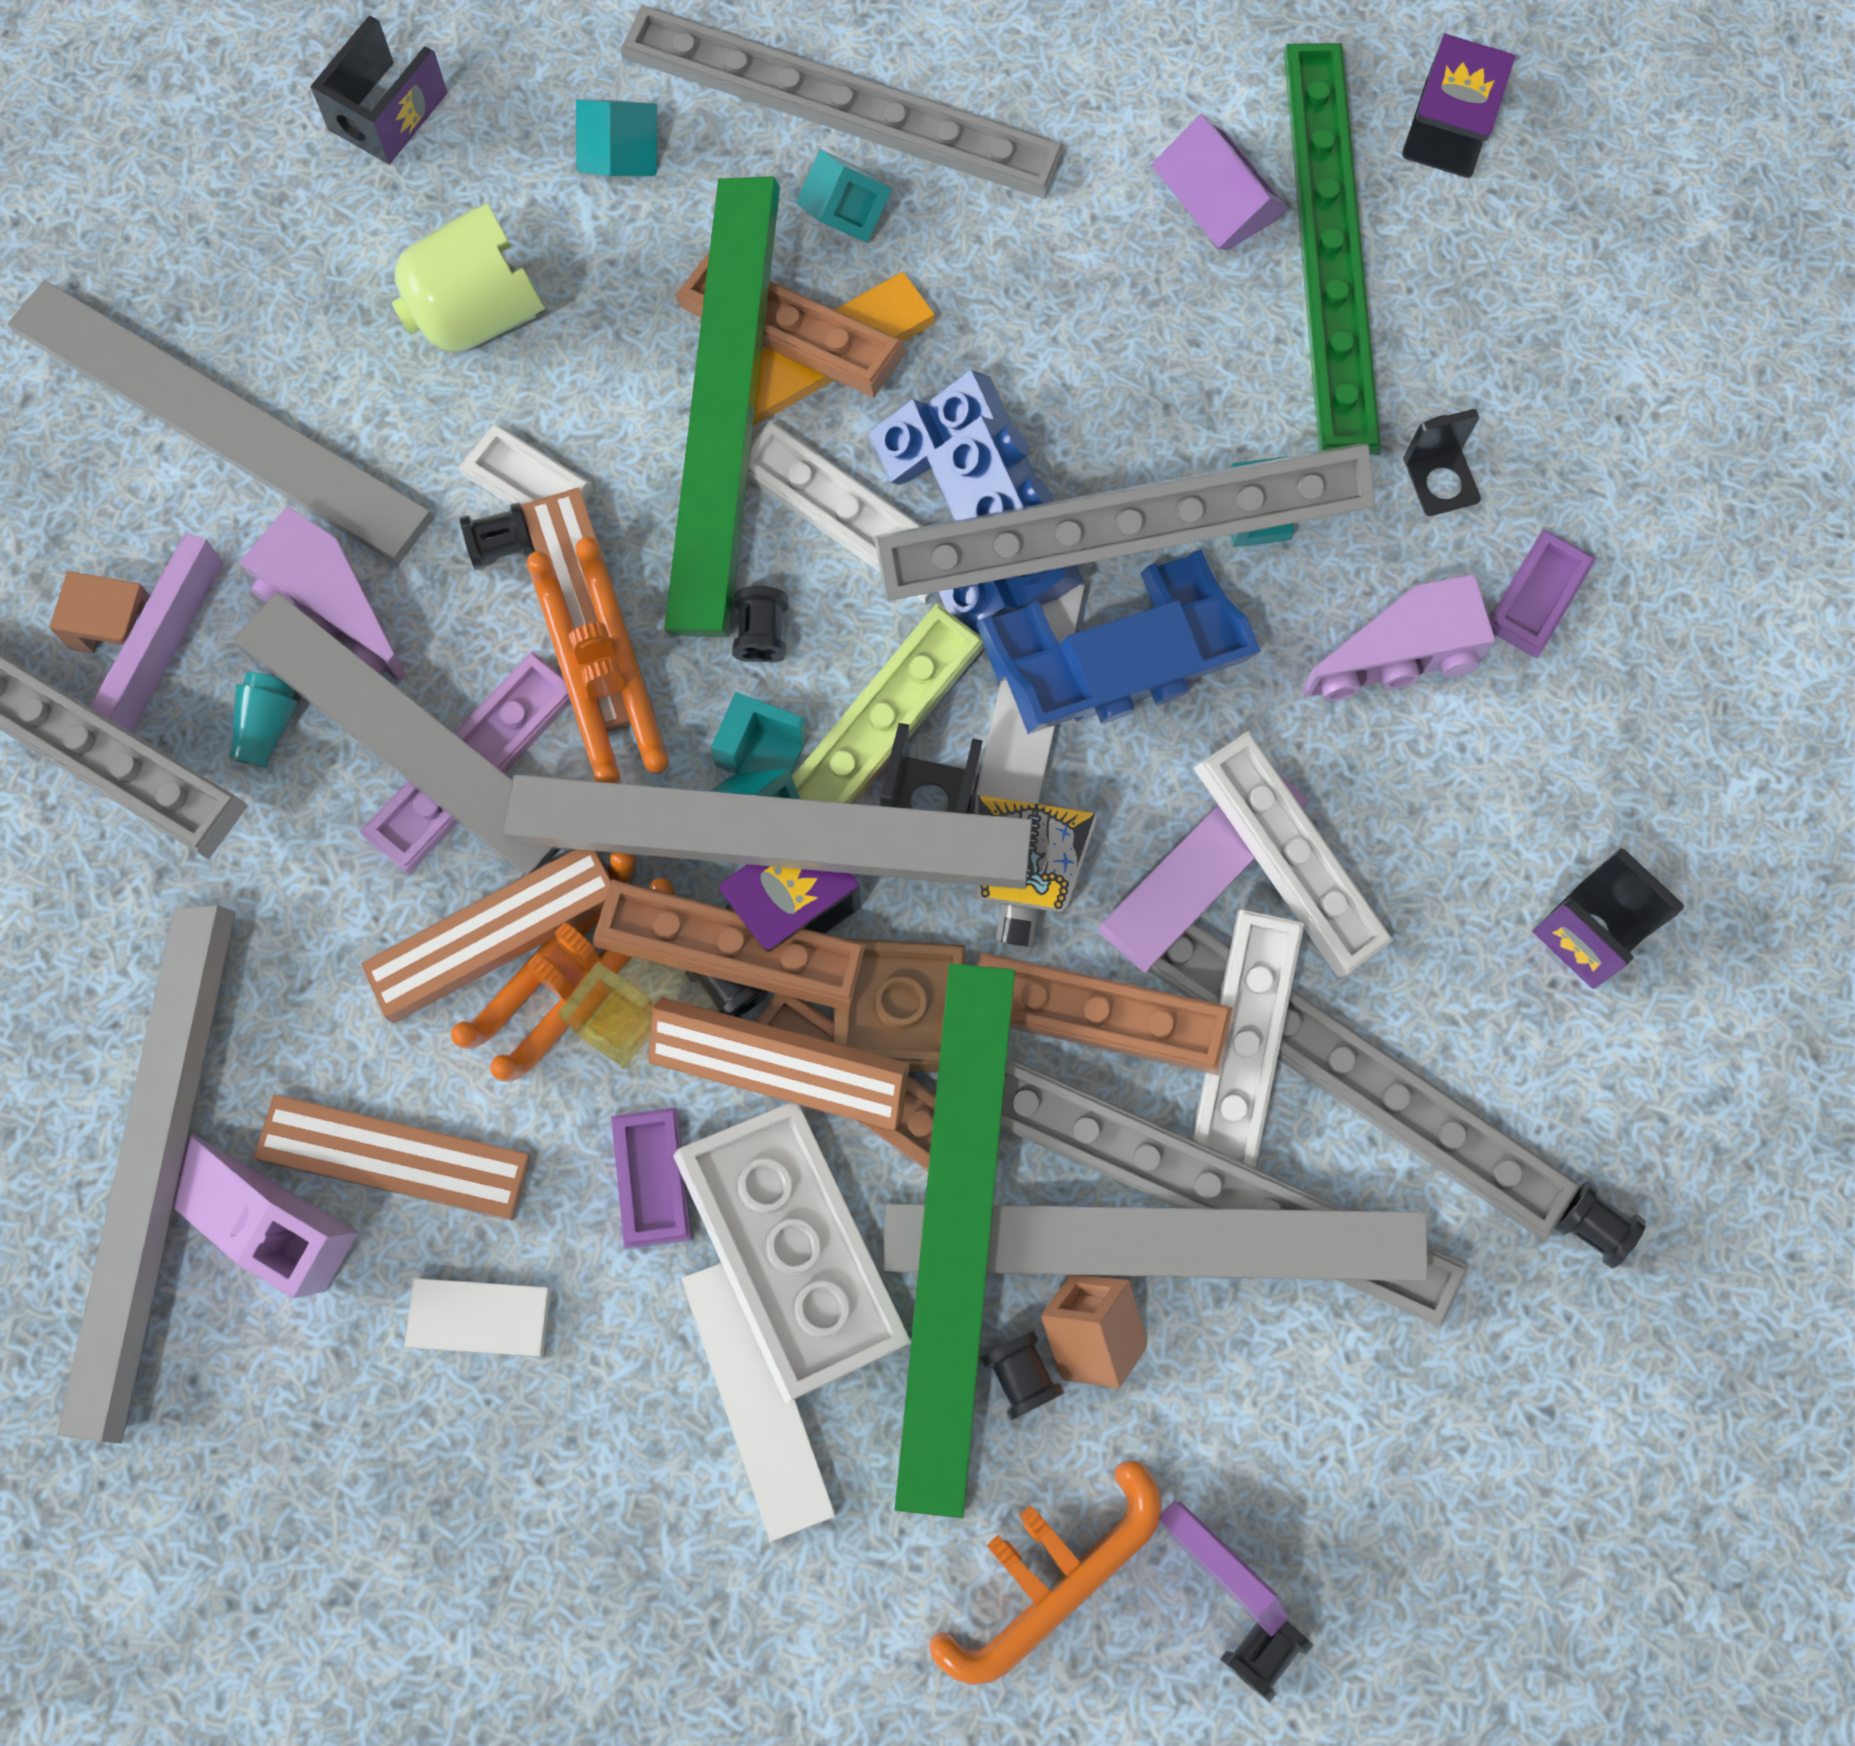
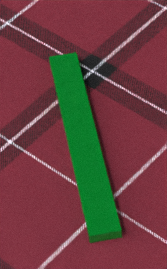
M1342 43L1286 44L1284 61L1318 449L1322 451L1361 443L1368 444L1370 455H1378L1381 449Z
M774 176L718 178L664 630L670 635L690 637H729L780 195V185Z
M949 963L894 1511L964 1518L1015 969Z

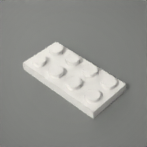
M788 1103L677 1149L673 1157L785 1404L886 1357L911 1343L799 1104Z

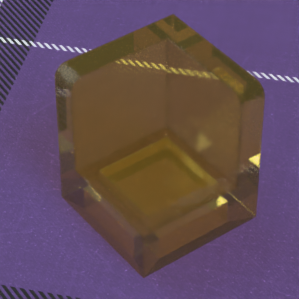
M597 961L559 1010L558 1017L574 1035L625 1070L651 1035L652 1008L654 1004L648 996Z

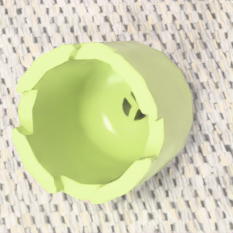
M488 203L478 208H472L414 242L401 252L395 264V282L401 295L400 298L392 301L397 315L410 335L421 330L432 345L445 352L459 353L469 350L535 318V314L545 309L523 267L512 272L501 253L510 248L511 245Z

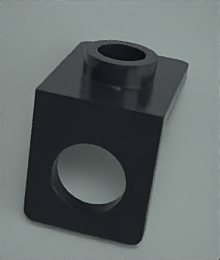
M1470 409L1451 415H1442L1421 423L1403 457L1423 511L1427 516H1435L1476 505L1481 500L1462 452L1466 441L1480 418L1477 409ZM1446 468L1455 472L1461 480L1460 493L1451 499H1441L1434 496L1427 487V477L1433 470Z

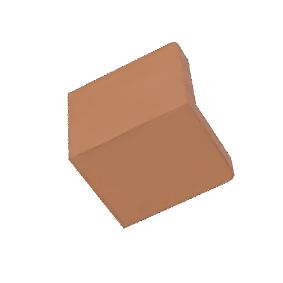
M67 571L49 628L70 650L94 654L98 641L123 645L133 628L136 615L141 614L150 595L140 583Z
M1070 1275L1041 1314L1059 1375L1066 1381L1121 1388L1147 1348V1338L1130 1280Z

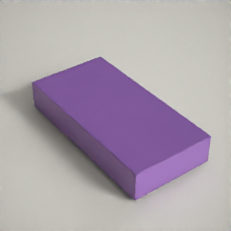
M1543 529L1489 618L1493 634L1537 659L1597 558Z
M677 1107L611 1116L624 1248L634 1249L691 1241L692 1234L686 1183L673 1157L677 1149L682 1147Z
M1174 1500L1161 1513L1159 1521L1171 1539L1272 1637L1289 1619L1286 1615L1288 1612L1278 1594L1181 1501L1177 1503Z

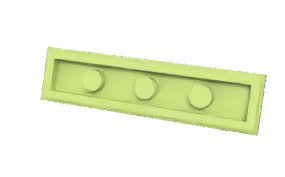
M936 603L792 776L800 799L855 804L888 765L898 723L909 724L910 738L985 646L981 637Z

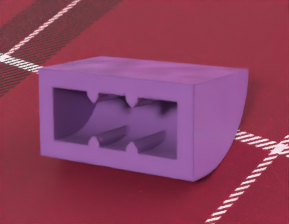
M1200 114L1151 164L1217 248L1221 250L1231 249L1276 222L1289 209L1222 125L1203 114Z

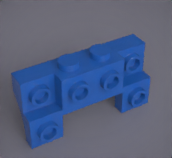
M972 369L927 403L912 399L869 431L890 483L900 485L909 482L932 468L954 520L1054 502L1048 487L1041 479L1036 477L1027 458L1030 455L1029 444L1019 429L1012 425L991 377ZM1073 565L939 591V594L947 612L980 635L976 624L983 617L990 615L992 618L1025 608L1031 602L1038 600L1040 605L1057 600L1083 583L1084 579L1078 566Z
M1202 549L1194 551L1188 557L1159 566L1157 564L1149 565L1140 573L1154 608L1068 635L1060 644L1049 626L1039 600L1031 602L1025 608L993 618L991 615L983 617L976 624L998 682L1007 680L1027 734L1075 719L1077 722L1095 715L1098 716L1101 724L1108 723L1134 712L1136 709L1133 703L1149 697L1153 698L1155 705L1168 703L1188 694L1190 689L1187 683L1193 679L1244 663L1261 651L1247 616L1237 609L1226 597L1215 580Z

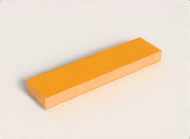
M903 271L834 309L902 341L909 339L935 323V314ZM768 347L764 348L761 353L753 426L833 382L834 379L784 357Z

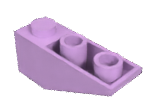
M287 506L240 561L254 581V584L250 587L251 592L264 604L278 592L330 635L351 648V652L380 675L385 671L401 682L406 673L338 540Z
M1475 574L1415 585L1313 668L1302 689L1304 697L1323 694L1326 701H1338L1357 694L1361 690L1360 686L1382 682L1385 689L1391 690L1415 683L1420 679V674L1441 670L1443 677L1453 678L1476 670L1479 667V663L1496 641Z
M189 1134L173 1208L235 1264L288 1296L298 1298L326 1292L359 1232L194 1134Z

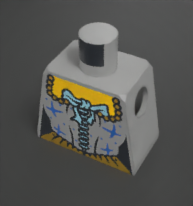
M976 795L974 814L1032 819L1026 889L976 885V900L1001 903L996 942L1033 947L1039 909L1066 913L1097 822L1098 813Z

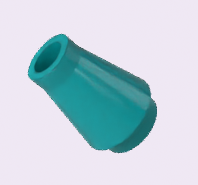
M247 671L243 685H235L233 737L229 759L245 764L253 763L257 767L267 768L270 756L299 703L293 699L295 690L280 678Z

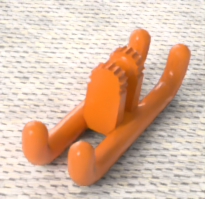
M590 536L579 539L575 547L598 620L597 623L585 624L577 629L573 627L550 556L542 551L531 553L526 562L527 569L542 609L592 767L595 782L619 784L620 781L618 765L597 699L619 692L622 694L646 770L652 774L665 772L669 765V757L599 542Z
M612 852L610 855V865L607 869L611 879L629 884L636 868L635 854ZM657 878L649 886L651 890L675 895L673 884L666 878ZM601 913L575 927L564 922L555 932L556 937L543 943L470 1022H459L453 1026L451 1039L454 1044L460 1048L473 1049L492 1038L541 984L560 998L555 1006L508 1055H498L492 1060L490 1072L498 1081L512 1082L530 1071L632 958V956L604 950L598 956L592 944L584 938L587 932L599 920Z
M1133 1460L1123 1461L1116 1467L1114 1473L1115 1480L1127 1497L1128 1507L1126 1514L1119 1523L1079 1560L1031 1505L1019 1515L1023 1521V1527L1037 1543L1043 1545L1063 1574L1049 1588L1021 1562L1020 1554L1008 1540H1002L997 1535L986 1546L1033 1603L982 1649L970 1650L964 1648L949 1633H937L930 1640L929 1644L931 1657L937 1666L951 1678L971 1685L993 1683L1018 1665L1136 1554L1158 1528L1162 1511L1159 1487L1146 1466L1139 1461Z

